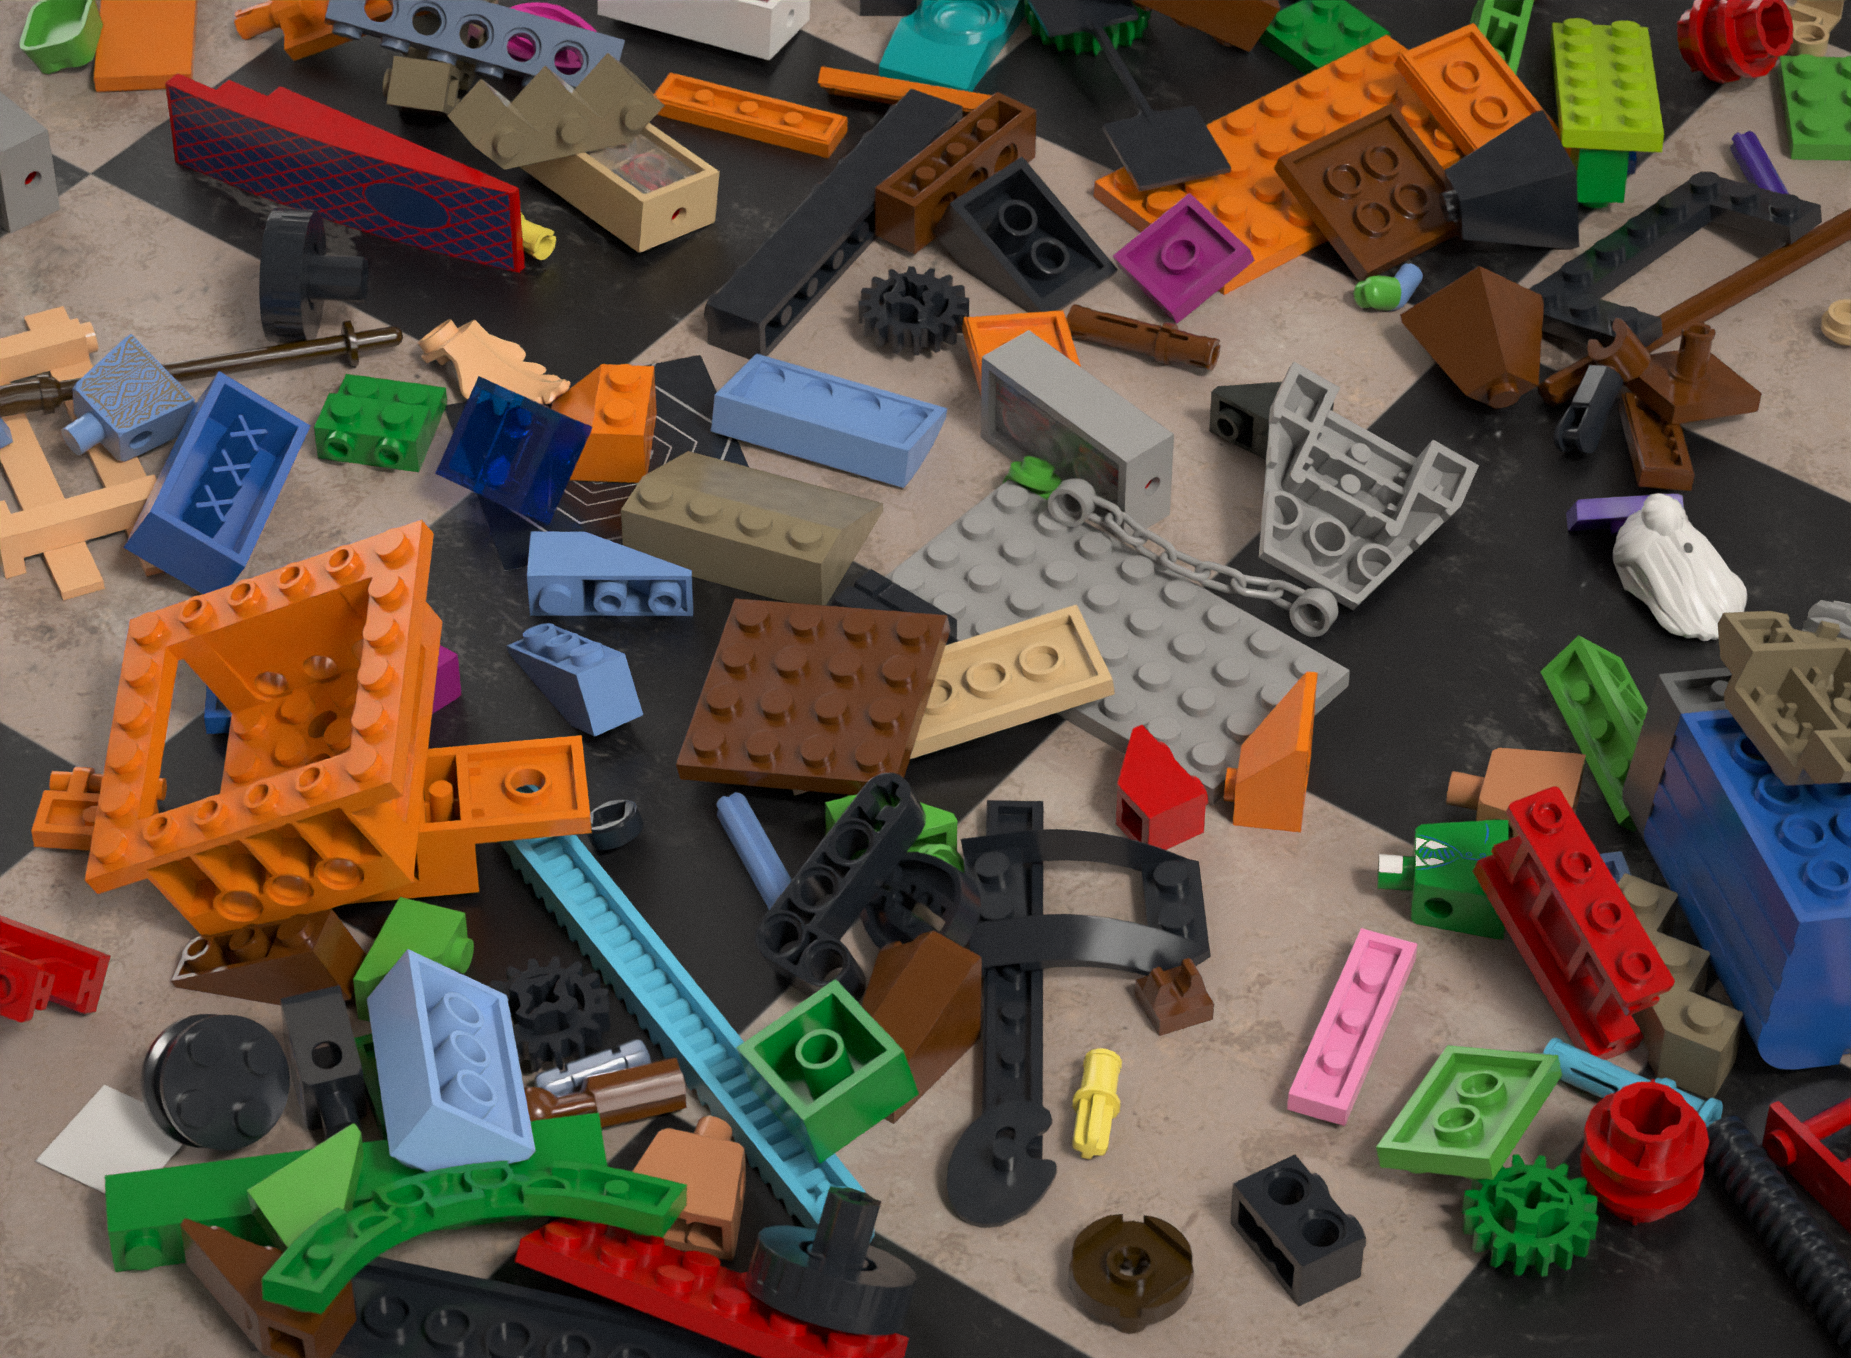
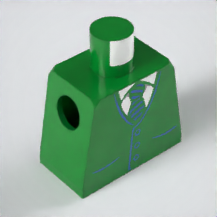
M1508 820L1421 824L1415 828L1412 856L1379 854L1377 889L1411 891L1410 919L1415 924L1504 940L1505 926L1472 871L1478 860L1493 855L1491 850L1494 845L1509 840Z

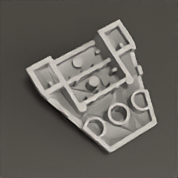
M1293 362L1270 407L1259 558L1312 588H1324L1330 591L1337 602L1354 610L1461 507L1479 465L1435 440H1432L1417 458L1330 410L1340 387Z

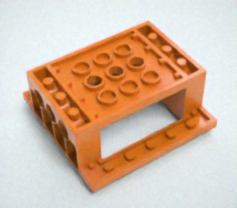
M423 520L389 529L381 534L349 545L339 546L320 555L290 563L285 567L250 579L240 580L235 584L203 595L193 596L180 603L130 619L85 876L86 883L97 894L148 878L201 935H212L240 929L250 924L258 925L286 919L296 914H309L331 909L413 883L443 622L426 602L434 533ZM184 659L232 713L221 790L218 795L153 815L178 660Z

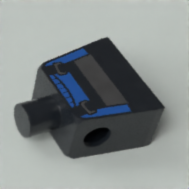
M340 985L281 998L286 1059L306 1128L310 1130L323 1128L327 1140L353 1123L361 1132L362 1127L359 1119L367 1115L364 1075ZM321 1044H329V1046L315 1049L317 1046Z

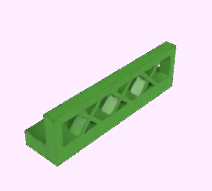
M1578 635L1540 672L1582 754L1586 755L1585 759L1618 824L1634 832L1637 828L1624 806L1622 792L1648 707L1623 660Z

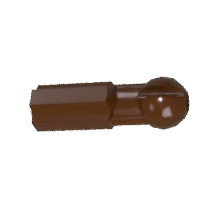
M674 1057L587 1076L584 1078L579 1092L556 1096L552 1092L539 1087L524 1088L530 1121L599 1113L602 1128L687 1108V1092L683 1073L680 1070L677 1058Z

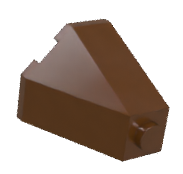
M1478 266L1400 314L1402 324L1466 396L1495 409H1500L1515 404L1520 399V396L1538 386L1544 309L1542 295Z
M934 930L920 934L912 942L901 944L900 941L887 944L878 952L862 1003V1007L904 1050L919 1095L885 1118V1120L892 1124H895L981 1038L982 957Z

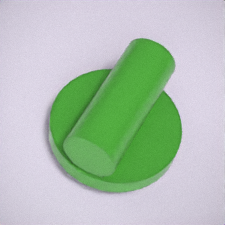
M1026 456L1023 461L1011 463L1003 483L1010 479L1048 500L1050 494L1061 483V478L1053 472L1054 466L1048 461Z

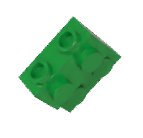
M346 374L338 393L328 394L314 426L318 458L420 472L448 403L446 387Z

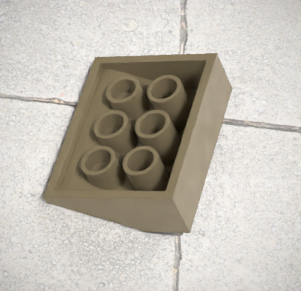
M687 451L642 477L621 509L623 546L692 570V577L787 603L826 606L881 516L883 503Z

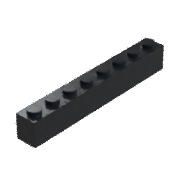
M910 89L897 104L891 105L885 117L872 130H868L863 135L861 142L848 156H843L839 160L831 174L822 183L815 185L810 196L796 210L794 209L788 214L785 222L771 237H766L762 241L758 251L745 264L738 266L732 278L718 293L715 292L709 297L704 309V319L707 321L708 344L749 360L756 353L768 356L878 237L875 235V187L962 120V106L914 89Z

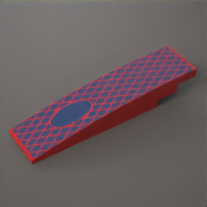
M177 73L165 82L175 162L294 209L318 210L323 219L366 233L517 273L525 268L518 187L281 86L266 96L231 80H227L219 88L214 89Z

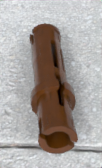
M1077 304L1072 305L1066 319L1072 337L1153 356L1156 362L1169 364L1173 361L1212 371L1220 355V339L1187 333L1186 331L1179 330L1178 325L1165 322L1162 326L1150 324L1112 313L1092 310Z

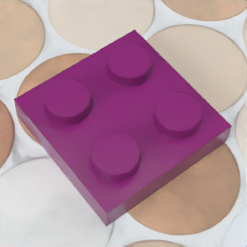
M1191 193L1187 194L1113 255L1118 268L1176 324L1255 261L1250 249Z

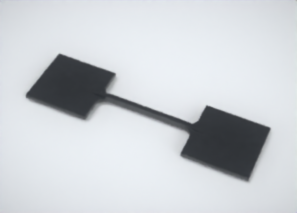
M1027 0L1048 37L1066 35L1078 31L1092 34L1140 112L1136 117L1105 123L1102 125V129L1139 192L1231 172L1232 167L1194 105L1168 111L1150 109L1145 97L1103 28L1106 26L1138 20L1139 14L1130 0Z

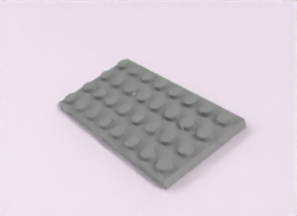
M1010 479L885 576L892 582L957 619V642L1077 604L1113 678L1115 694L1057 712L1056 714L1126 754L1132 729L1143 725L1158 742L1162 741L1170 748L1175 760L1190 775H1194L1201 780L1206 789L1210 805L1215 804L1224 796L1227 767L1238 768L1241 745L1306 671L1318 672L1315 715L1349 685V669L1178 573L1159 566L1149 558L1138 553L1135 549L1084 521L1076 527L1060 524L1051 515L1048 508V500Z

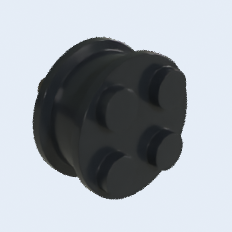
M196 1014L172 1023L158 1035L150 1046L141 1072L142 1098L153 1123L163 1134L175 1142L195 1148L235 1150L257 1142L280 1119L285 1109L290 1089L288 1062L277 1039L261 1024L238 1015Z

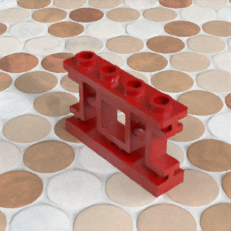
M1553 786L1511 802L1506 810V814L1519 836L1494 845L1491 850L1493 855L1478 860L1472 872L1574 1046L1603 1060L1611 1059L1638 1048L1644 1036L1634 1021L1632 1014L1656 1005L1660 1000L1659 995L1670 991L1675 984L1673 976L1561 789Z
M0 915V1015L20 1023L28 1022L33 1017L34 1009L46 1010L48 1000L84 1014L96 1012L111 955Z

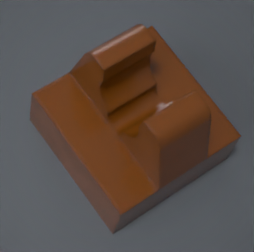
M1190 958L1182 960L1181 966L1165 971L1161 967H1157L1151 970L1149 976L1136 979L1135 996L1159 1036L1213 1020L1214 1003L1206 991L1201 974Z

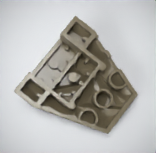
M1773 611L1723 613L1717 624L1720 657L1732 673L1724 692L1725 707L1741 726L1744 734L1753 742L1771 766L1774 774L1784 785L1851 782V640L1837 637L1841 630L1839 624L1821 621L1816 632L1812 633L1793 629L1789 624L1788 614Z

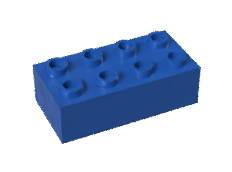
M218 371L193 406L123 548L202 594L232 585L246 567L311 425Z

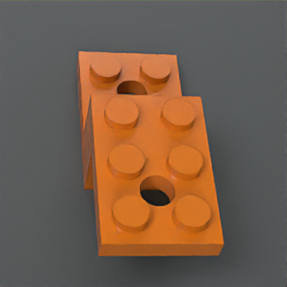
M582 735L428 749L413 883L347 904L398 900L399 897L409 899L479 892L475 844L592 833ZM525 785L541 787L540 790L533 793L516 791V789Z

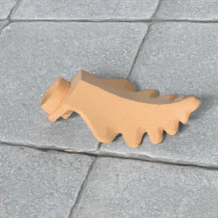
M449 319L431 330L418 342V345L424 351L421 357L425 363L437 360L440 365H443L452 360L457 372L461 394L471 401H476L487 395L489 410L493 413H500L510 403H512V414L515 416L522 415L527 407H529L531 412H537L544 403L550 404L556 397L565 393L571 384L570 381L565 379L560 380L556 375H542L546 372V368L540 364L522 362L526 353L520 345L488 334L476 320L457 328L453 321Z

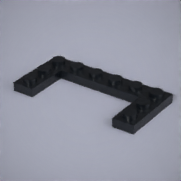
M1701 171L1694 174L1684 184L1669 194L1662 196L1652 206L1637 216L1630 218L1623 226L1607 237L1598 240L1591 248L1575 259L1566 262L1559 270L1529 288V290L1542 295L1544 303L1542 331L1588 345L1589 339H1597L1604 348H1607L1616 338L1612 325L1615 318H1619L1628 325L1646 348L1663 336L1661 317L1641 312L1635 307L1622 306L1602 300V297L1710 222L1792 244L1822 223L1821 205L1799 199L1793 194H1781L1759 188L1754 183H1741L1723 178L1714 172Z

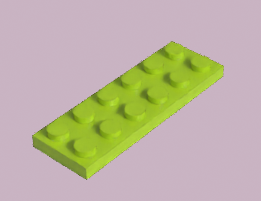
M1580 18L1567 19L1563 23H1552L1551 50L1560 139L1563 147L1662 152L1664 130L1648 28L1640 27L1638 23L1632 21H1616L1611 26L1592 25L1590 21Z

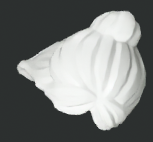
M1661 493L1648 496L1642 509L1629 516L1624 525L1619 529L1613 548V561L1624 590L1630 591L1648 605L1658 623L1668 632L1687 639L1717 640L1719 639L1717 624L1722 614L1744 612L1747 603L1746 587L1741 579L1730 571L1708 539L1688 521V515L1685 514V510L1677 500Z

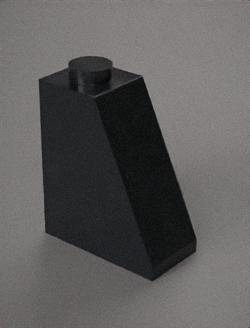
M1543 110L1532 113L1444 170L1446 191L1439 194L1441 210L1447 222L1454 221L1462 239L1561 249L1579 247L1577 170Z

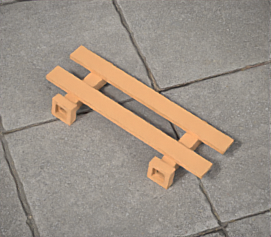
M64 306L24 316L25 325L28 329L27 332L0 339V386L11 384L10 381L47 371L50 377H54L59 381L81 378L93 368L89 354L98 351V343L92 324L90 322L80 324L77 318L70 320ZM73 400L63 401L71 421H75L77 417L74 413ZM25 413L1 417L10 428L13 442L0 449V465L22 510L11 514L5 500L0 501V567L5 578L27 573L24 558L41 553L63 601L105 589L104 581L85 541L122 530L125 531L128 538L157 481L155 475H146L137 456L127 461L116 460L99 442L86 452L103 485V489L65 499ZM137 556L146 577L164 572Z

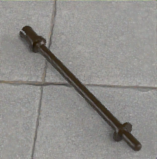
M351 320L342 323L341 335L161 365L178 382L216 376L218 371L223 374H231L345 355L350 366L359 365L358 352L397 346L403 340V333L398 327L394 326L355 332ZM48 373L36 375L37 380L1 385L0 417L42 410L44 415L55 413V408L60 407L63 401L73 400V388L81 378L59 381L54 377H49Z

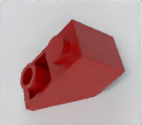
M1143 725L1133 728L1117 783L1116 825L1129 839L1144 842L1165 850L1204 833L1205 809L1208 804V795L1201 780L1194 775H1190L1175 760L1170 748L1164 742H1158Z

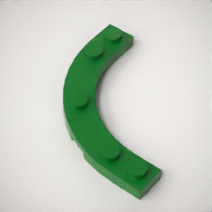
M493 1161L442 1168L409 1176L373 1189L372 1201L349 1212L337 1207L307 1228L262 1277V1300L289 1306L291 1309L299 1312L322 1314L346 1284L365 1265L393 1246L437 1228L455 1226L462 1222L484 1218L527 1215L566 1217L583 1222H598L628 1229L637 1235H653L663 1238L687 1206V1184L607 1166L569 1161H553L552 1171H513L509 1168L508 1161Z

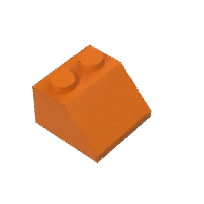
M601 364L553 401L541 466V479L639 483L642 477L648 474L657 415L654 366Z

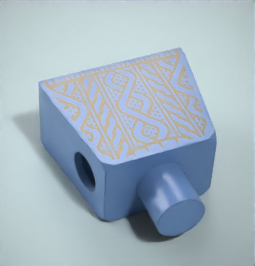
M130 334L75 384L73 388V406L77 419L62 428L61 433L68 447L76 455L83 454L100 442L116 460L127 461L177 438L195 405V399Z

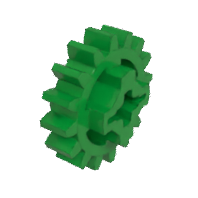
M1515 1154L1512 1157L1511 1167L1505 1168L1502 1166L1494 1179L1472 1180L1471 1190H1465L1462 1214H1464L1462 1230L1464 1234L1474 1235L1472 1249L1475 1253L1484 1252L1489 1249L1492 1251L1490 1265L1496 1268L1507 1260L1514 1263L1515 1275L1521 1276L1525 1271L1526 1265L1535 1266L1539 1275L1543 1277L1547 1276L1550 1263L1555 1262L1566 1271L1571 1268L1573 1254L1583 1258L1586 1257L1590 1240H1595L1599 1217L1596 1215L1597 1197L1586 1195L1588 1181L1584 1177L1571 1181L1567 1179L1569 1165L1562 1163L1554 1170L1546 1168V1159L1542 1155H1538L1534 1165H1525L1521 1156Z

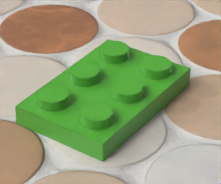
M1809 54L1780 56L1777 73L1791 159L1851 161V56L1816 57Z
M1447 1045L1376 1146L1380 1167L1407 1170L1416 1174L1428 1172L1456 1175L1471 1180L1494 1179L1562 1077L1559 1056Z

